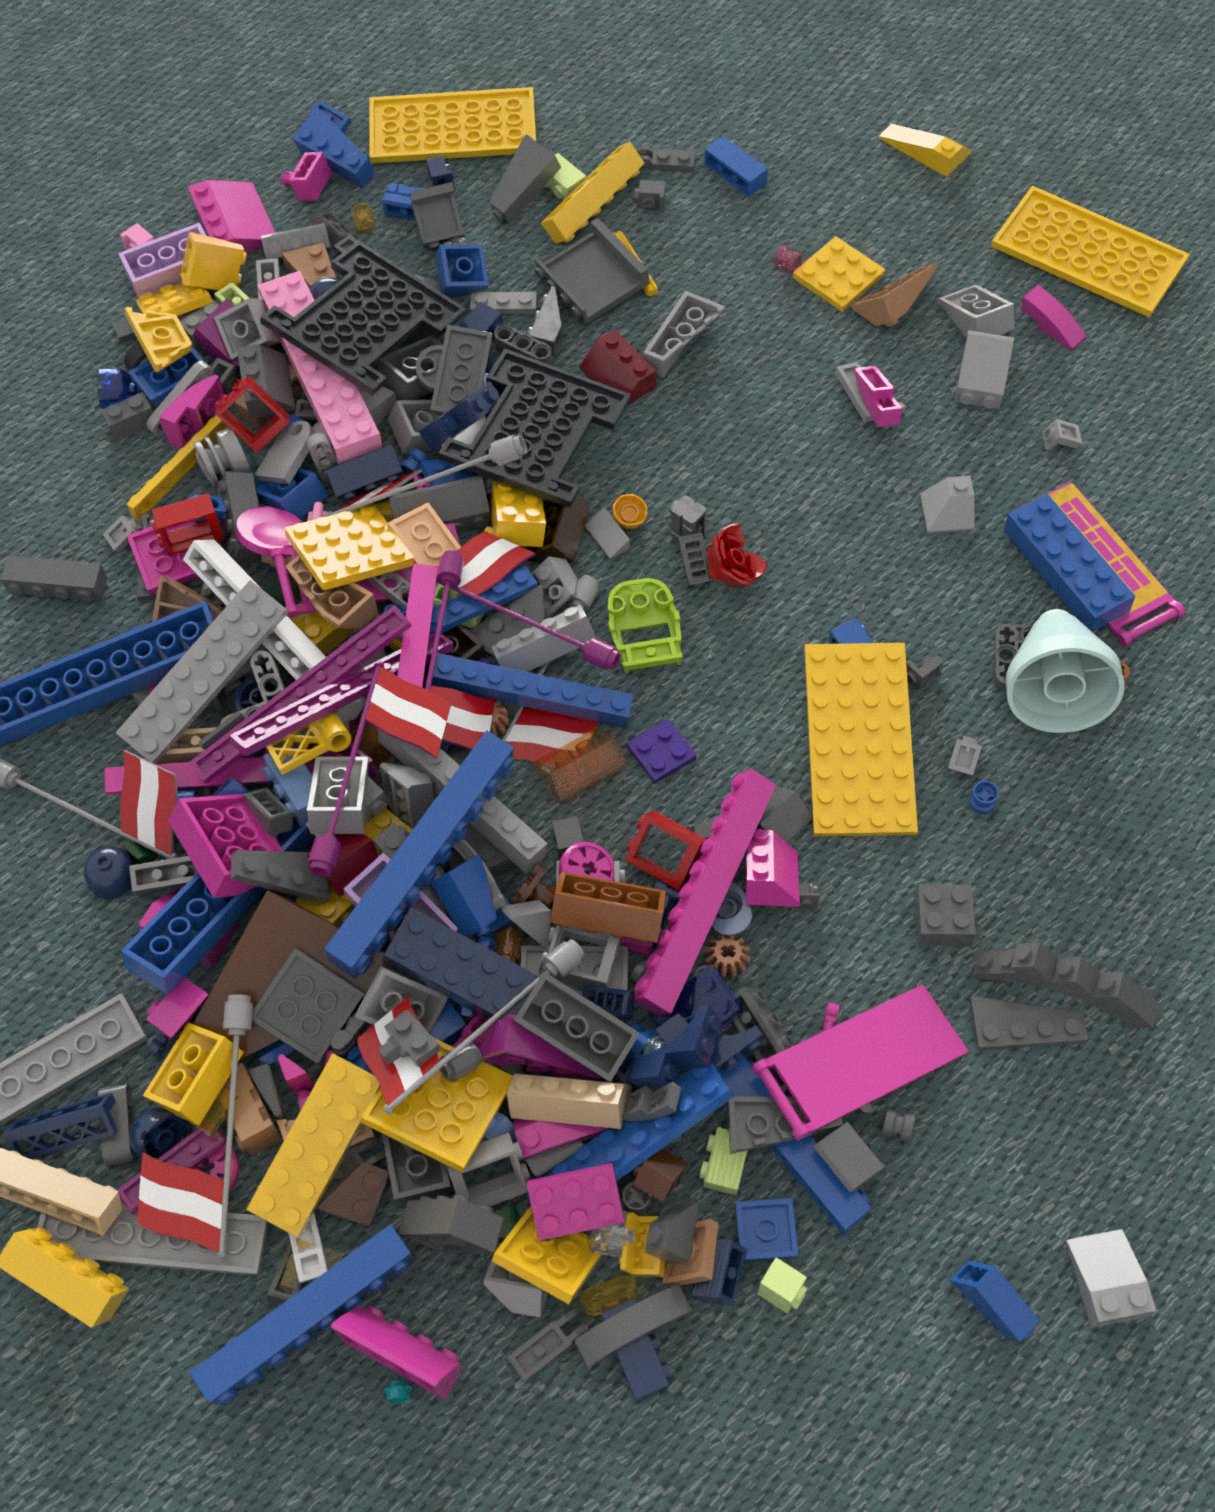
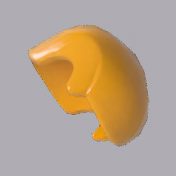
M634 494L621 495L613 503V519L624 529L632 530L638 528L647 518V505L641 497Z

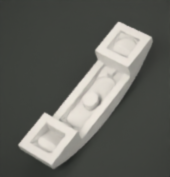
M313 1213L301 1236L296 1237L289 1233L300 1284L315 1280L327 1271L315 1214Z

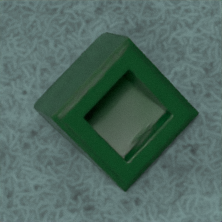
M124 841L122 843L126 852L138 864L154 862L158 858L156 852L134 841Z
M515 1205L493 1212L503 1217L498 1237L501 1243L521 1219Z

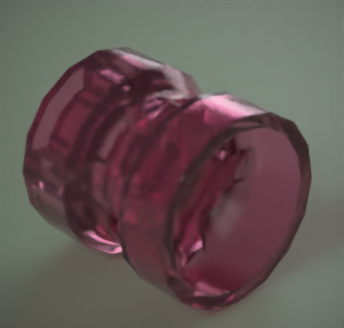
M782 244L775 253L773 264L779 267L784 266L787 271L793 273L800 267L803 254L798 251H791L790 247Z

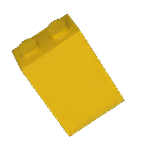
M189 232L180 271L181 279L184 285L221 290L231 282L239 287L241 282V274H239L240 265L244 266L246 253L242 245Z

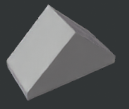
M540 900L506 905L501 909L515 924L545 949L549 946L550 910Z

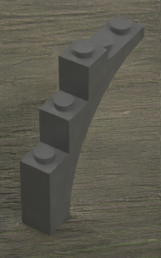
M1040 942L1017 943L1016 949L979 951L973 975L980 980L1018 982L1063 993L1105 1011L1130 1028H1153L1159 1005L1151 995L1124 972L1100 973L1082 957L1058 958Z

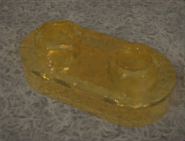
M622 1275L591 1286L584 1290L580 1296L583 1311L588 1315H601L605 1311L633 1299L635 1300L638 1296L637 1284L633 1277Z

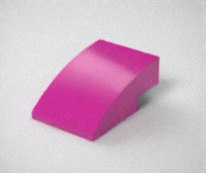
M213 375L193 385L179 395L159 416L169 445L179 449L183 448L216 415V402L225 394L219 376Z

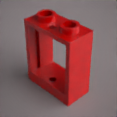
M248 376L245 380L240 379L232 388L233 391L228 396L224 394L216 402V415L257 453L290 423L289 414ZM248 389L257 395L276 414L255 434L227 410Z
M209 493L152 510L154 520L150 522L154 534L157 536L160 548H166L168 556L189 550L194 540H215L216 542L224 540ZM204 517L207 519V521L167 532L166 529Z
M656 811L643 815L637 824L639 831L636 837H633L627 845L626 851L628 854L625 860L675 889H682L691 877L690 869L699 860L702 853L700 848L706 839ZM652 825L689 845L675 875L639 855Z

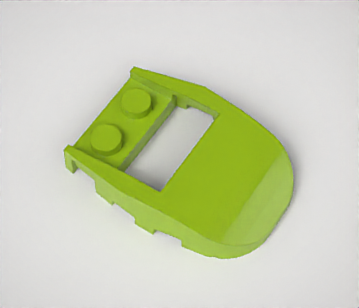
M643 578L625 581L615 586L609 594L608 623L613 645L621 652L620 662L625 674L629 673V670L672 663L681 665L679 611H676L673 603L674 599L669 588L659 580ZM668 625L669 638L623 645L621 632Z

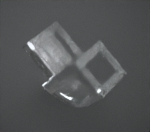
M623 1211L624 1223L588 1230V1245L592 1253L616 1258L622 1257L623 1246L633 1243L635 1230L626 1229L627 1211Z

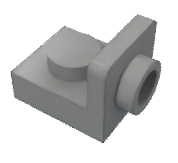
M1055 419L1042 432L1045 449L1049 451L1057 444L1075 449L1082 444L1079 426L1073 423Z
M121 515L103 533V536L112 549L120 553L129 544L127 535L141 531L143 526L135 518L129 519Z
M963 736L962 740L957 739L948 768L973 776L982 746L977 745L978 740Z

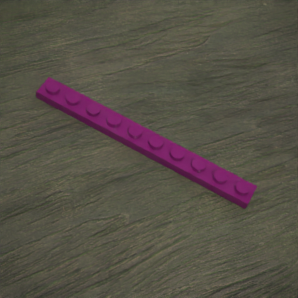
M395 605L189 763L201 779L208 784L244 756L230 743L229 735L348 676L412 627L410 622Z
M436 631L429 634L426 664L431 660ZM441 634L437 653L445 655L453 651V642ZM401 649L378 660L384 664L386 670L398 676ZM376 662L229 735L230 743L244 756H248L367 695L376 669L374 667Z

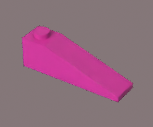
M514 1118V1131L524 1159L573 1142H584L608 1129L605 1127Z

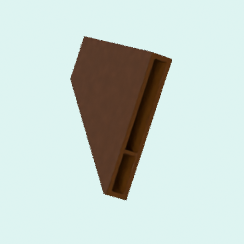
M267 890L193 1025L224 1036L233 1043L234 1036H229L228 1031L223 1030L225 1002H228V995L251 996L250 1003H253L254 1009L295 948H298L363 991L364 995L362 997L366 995L381 966L395 971L398 970L382 962L386 951L382 950L380 953L376 951L370 958L372 964L364 975L359 973L356 979H354L329 962L324 950L340 927L272 890ZM252 1021L251 1031H246L245 1036H239V1048L244 1052L240 1059L280 1039Z

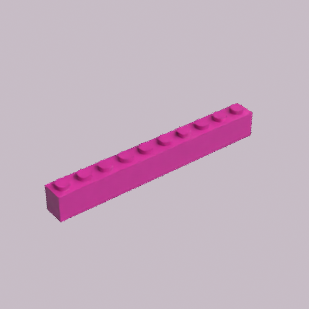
M753 769L738 773L731 783L733 788L721 804L723 809L711 825L712 832L710 837L704 841L700 848L701 856L691 867V877L688 883L680 890V900L668 916L669 923L667 928L658 937V947L646 962L647 970L644 976L635 985L636 993L633 1001L658 1016L671 1014L776 787L774 783Z

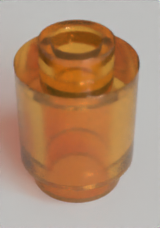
M504 927L503 930L497 932L494 952L516 964L520 958L523 935L516 928Z

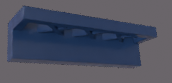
M109 1093L15 1120L5 1130L3 1136L10 1151H16L29 1159L113 1136L118 1130L109 1111L115 1105L116 1100L113 1093ZM102 1117L107 1129L98 1130L90 1126L92 1119ZM73 1125L83 1131L79 1137H73L65 1133L67 1126ZM46 1132L58 1137L54 1144H49L40 1140V1138ZM23 1139L33 1144L30 1151L22 1153L17 1141Z

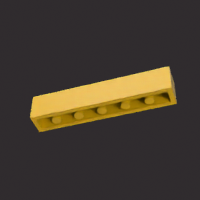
M631 142L619 146L541 222V225L555 244L571 241L575 237V231L584 228L589 223L587 220L597 215L602 210L600 207L603 204L609 203L614 198L613 194L616 191L618 192L626 187L628 179H632L640 173L639 168L644 164V161Z

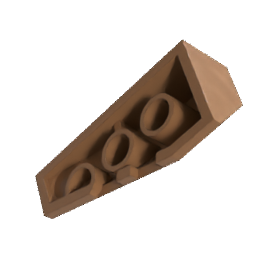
M937 263L921 267L899 278V281L882 287V291L863 297L851 305L852 309L875 326L885 324L886 327L898 323V318L907 313L938 268Z
M299 555L286 565L287 571L320 615L337 627L343 629H362L378 614L374 594L353 582L323 591Z

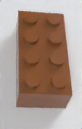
M561 871L555 891L550 923H555L563 928H582L590 933H609L616 938H635L643 943L658 942L666 891Z

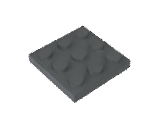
M295 948L253 1009L252 1021L318 1064L330 1046L332 1037H334L337 1031H340L364 995V992L298 948Z

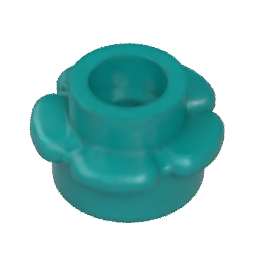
M393 1380L389 1382V1387H386L383 1393L387 1395L388 1403H404L411 1400L410 1392L413 1390V1387L407 1385L406 1380Z

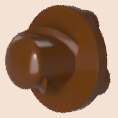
M537 863L511 900L510 905L540 900L551 910L556 887L547 886L540 881L547 870L546 867Z

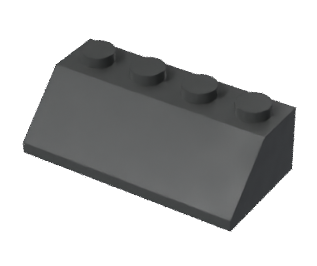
M482 475L389 496L394 519L429 502L444 524L453 523L455 525L457 534L465 530L481 529L491 525L490 510Z
M546 972L541 975L513 1020L608 1082H611L640 1034Z

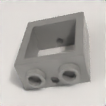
M556 925V928L551 927L548 942L551 943L548 952L544 951L540 966L543 967L545 965L543 959L563 942L564 936L605 946L597 977L571 971L563 979L560 980L556 977L555 979L582 987L588 985L609 988L621 946V938H616L609 933L603 932L590 933L576 927L563 928Z
M509 1132L480 1143L463 1173L508 1156L514 1172L467 1189L462 1172L446 1165L456 1195L470 1198V1204L475 1206L485 1205L490 1207L528 1192L525 1181L530 1179L525 1162L519 1163V1159H522L523 1155L519 1143H512Z

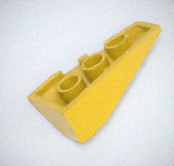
M891 124L879 135V139L946 177L972 152L970 149L947 137Z

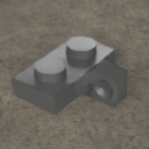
M408 1010L384 1026L390 1037L378 1049L382 1060L388 1066L398 1058L408 1056L417 1067L441 1050L436 1040Z

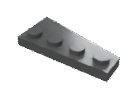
M970 995L969 1002L977 1051L1081 1044L1088 1041L1084 1014Z
M734 1096L727 1101L730 1154L795 1140L792 1134L794 1130L773 1097ZM786 1097L802 1123H809L794 1098ZM842 1117L810 1133L806 1137L838 1129L843 1125Z

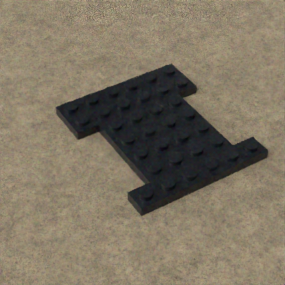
M358 240L331 262V269L344 276V278L293 317L275 305L261 316L260 324L372 396L386 384L387 377L373 369V366L420 326L441 337L446 332L447 325H454L465 316L466 308Z
M504 349L486 377V383L490 381L494 387L504 390L471 445L448 437L439 451L438 459L459 466L488 455L492 442L511 435H521L527 447V454H524L521 459L502 466L489 459L465 469L570 508L579 493L580 486L560 479L591 423L614 430L630 401L631 394Z

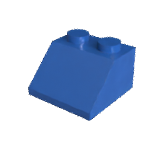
M483 244L439 246L435 255L439 288L442 294L447 297H462L489 286Z

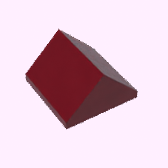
M365 834L334 835L337 841L340 842L341 849L335 870L331 872L330 876L325 878L338 897L344 895V888L378 858L372 839Z

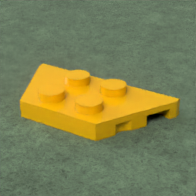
M125 307V316L155 372H159L192 351V343L176 314L158 313L151 310H146V314L132 312V307Z

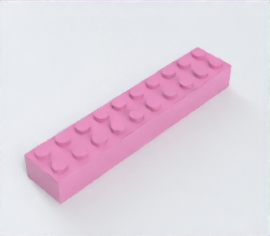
M300 271L258 285L261 299L264 300L268 310L276 305L294 317L315 301ZM278 335L322 431L330 443L338 464L341 465L383 448L380 433L357 386Z

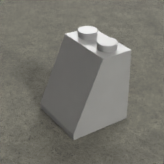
M968 331L955 402L1000 409L1014 337Z

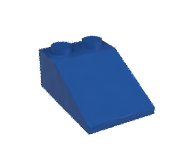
M192 346L191 352L159 372H155L148 360L128 371V373L151 403L162 402L196 362L204 360Z
M302 468L298 469L290 484L260 481L258 478L254 481L257 499L262 504L287 511L300 520L313 509L314 503H322V500L328 496L316 474Z

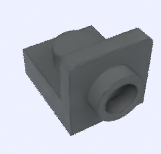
M938 655L930 661L928 659L924 660L919 667L910 660L906 661L907 682L910 685H915L920 690L941 673L944 661Z

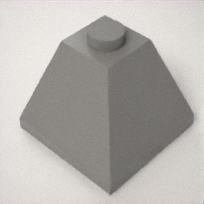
M971 476L947 477L920 493L927 534L973 531L975 529L974 491Z
M491 1261L484 1279V1285L512 1313L541 1318L548 1292Z

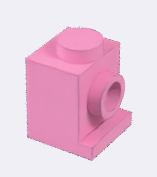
M138 223L120 234L126 250L154 240L153 236Z

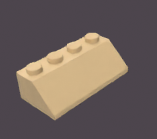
M514 1074L507 1091L510 1117L621 1129L627 1095L632 1093L633 1087L631 1084Z

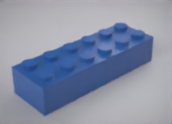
M1048 493L1008 513L1004 528L1006 534L1076 618L1090 631L1094 632L1130 612L1136 597Z

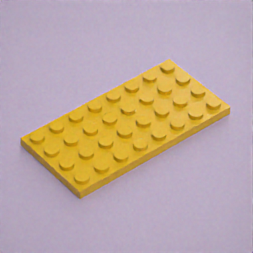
M533 87L370 97L371 164L420 161L443 156L444 159L514 155L526 134L536 141Z
M1034 186L1026 193L991 244V247L1149 318L1190 255Z
M905 643L805 644L813 836L917 835L918 826Z

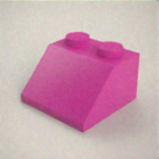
M184 978L161 1002L156 1000L146 1011L149 1014L146 1020L173 1042L203 1007L209 994Z

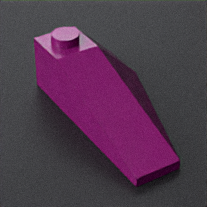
M507 1015V1018L495 1021L479 1049L482 1060L501 1066L510 1067L511 1064L527 1065L526 1071L548 1072L552 1070L551 1075L560 1078L588 1081L600 1079L598 1074L513 1021L516 1015Z

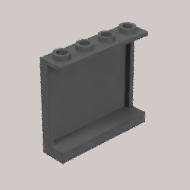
M599 218L591 222L593 232L546 262L542 263L537 257L534 258L536 265L534 270L540 280L544 279L549 289L552 286L555 287V291L564 306L568 305L576 319L580 318L585 325L650 284L648 269Z

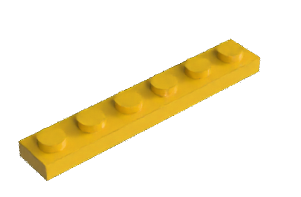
M217 415L211 418L167 464L163 465L161 470L152 479L148 480L136 495L131 497L127 506L133 518L140 521L142 514H147L198 463L193 442L199 440L204 449L207 448L204 437H209L214 445L218 443L216 432L229 427Z

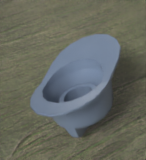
M731 882L712 923L715 931L722 935L739 934L750 925L752 920V911L750 906L746 905L745 894L733 882Z

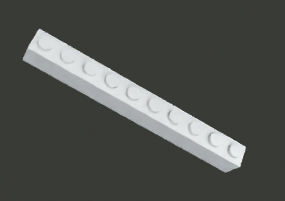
M194 540L183 559L226 606L249 580L255 583L215 540ZM287 615L262 643L296 680L326 658ZM363 696L336 710L342 721L356 719L367 699Z

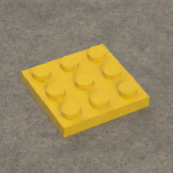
M835 236L793 272V279L843 312L885 275L886 269Z
M182 280L180 281L181 283L175 285H164L160 288V291L143 293L139 296V299L135 300L142 314H146V310H151L158 313L176 314V316L213 302L205 288L184 285Z
M530 1206L495 1251L492 1262L569 1304L603 1255L606 1245L582 1232L538 1240L532 1207Z

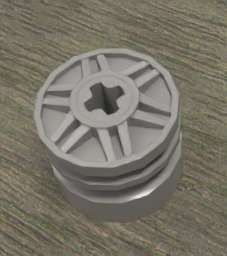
M230 427L216 432L218 444L214 445L209 437H204L206 449L203 448L199 440L193 442L198 464L204 476L211 482L213 487L218 486L216 475L219 474L223 478L225 471L229 469L231 472L250 473L244 452Z

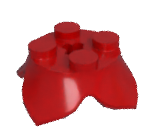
M738 523L728 525L722 529L718 536L713 537L712 545L706 549L708 562L711 567L709 568L710 576L714 580H720L732 588L738 585L750 587L751 581L760 578L768 567V564L759 555L743 550L745 538Z

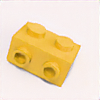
M627 1212L626 1221L623 1224V1249L619 1255L620 1269L632 1277H664L666 1262L645 1252L649 1225L660 1216H639L634 1212Z

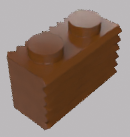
M662 1148L635 1168L633 1174L637 1177L633 1183L634 1187L638 1186L639 1190L643 1189L644 1193L648 1192L649 1196L653 1195L654 1199L658 1198L659 1202H662L678 1185L688 1163Z

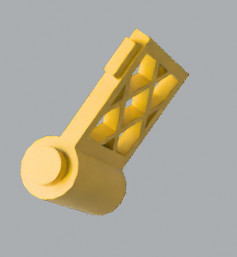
M334 711L266 747L281 774L284 775L328 750L333 752L345 750L351 743V735L337 712ZM309 727L305 736L298 735L300 731ZM282 741H285V744L282 748L272 747ZM294 742H301L298 749L290 748ZM309 743L319 744L310 750H306ZM286 755L294 756L292 760L282 764Z

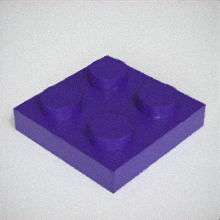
M668 718L627 742L628 750L654 784L696 760L695 752Z

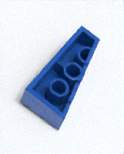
M318 107L315 108L292 137L301 154L304 155L305 152H323L333 172L362 188L375 174L368 157Z

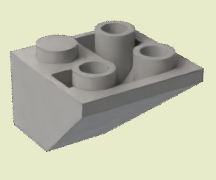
M549 556L531 573L538 585L541 584L545 589L544 606L547 618H550L574 595L577 577L566 559Z

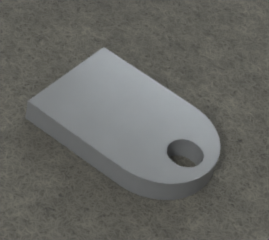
M296 421L287 426L274 441L254 476L260 481L290 484L309 452L306 441L311 435L316 434L315 430L306 421Z

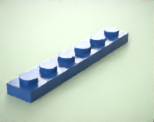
M524 566L508 574L499 584L481 594L480 597L501 606L525 595L537 587L538 583L527 566ZM463 594L451 599L446 604L441 633L494 608ZM441 604L432 610L429 634L437 629Z

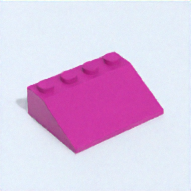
M207 180L188 186L193 205L207 236L242 245L244 252L247 254L263 248L261 236L275 233L253 183Z
M244 794L178 799L168 821L213 898L235 896L257 887L231 879V855L237 850L283 851L274 835L270 836L264 830L245 801Z
M357 1306L333 1322L331 1328L344 1343L443 1400L446 1399L463 1368L457 1362L459 1359L458 1355L445 1348L442 1352L432 1347L433 1341L421 1334H418L417 1338L407 1333L409 1328L396 1320H393L392 1324L383 1320L384 1314L372 1306H368L367 1310Z

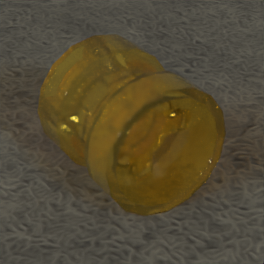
M365 203L355 205L351 210L354 229L361 234L370 233L375 228L371 206Z

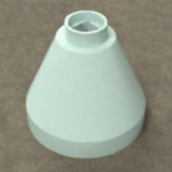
M1049 610L1043 613L1034 623L1007 670V699L1014 715L1032 728L1053 733L1083 730L1106 719L1122 700L1124 678L1121 663L1115 652L1076 617L1064 610Z

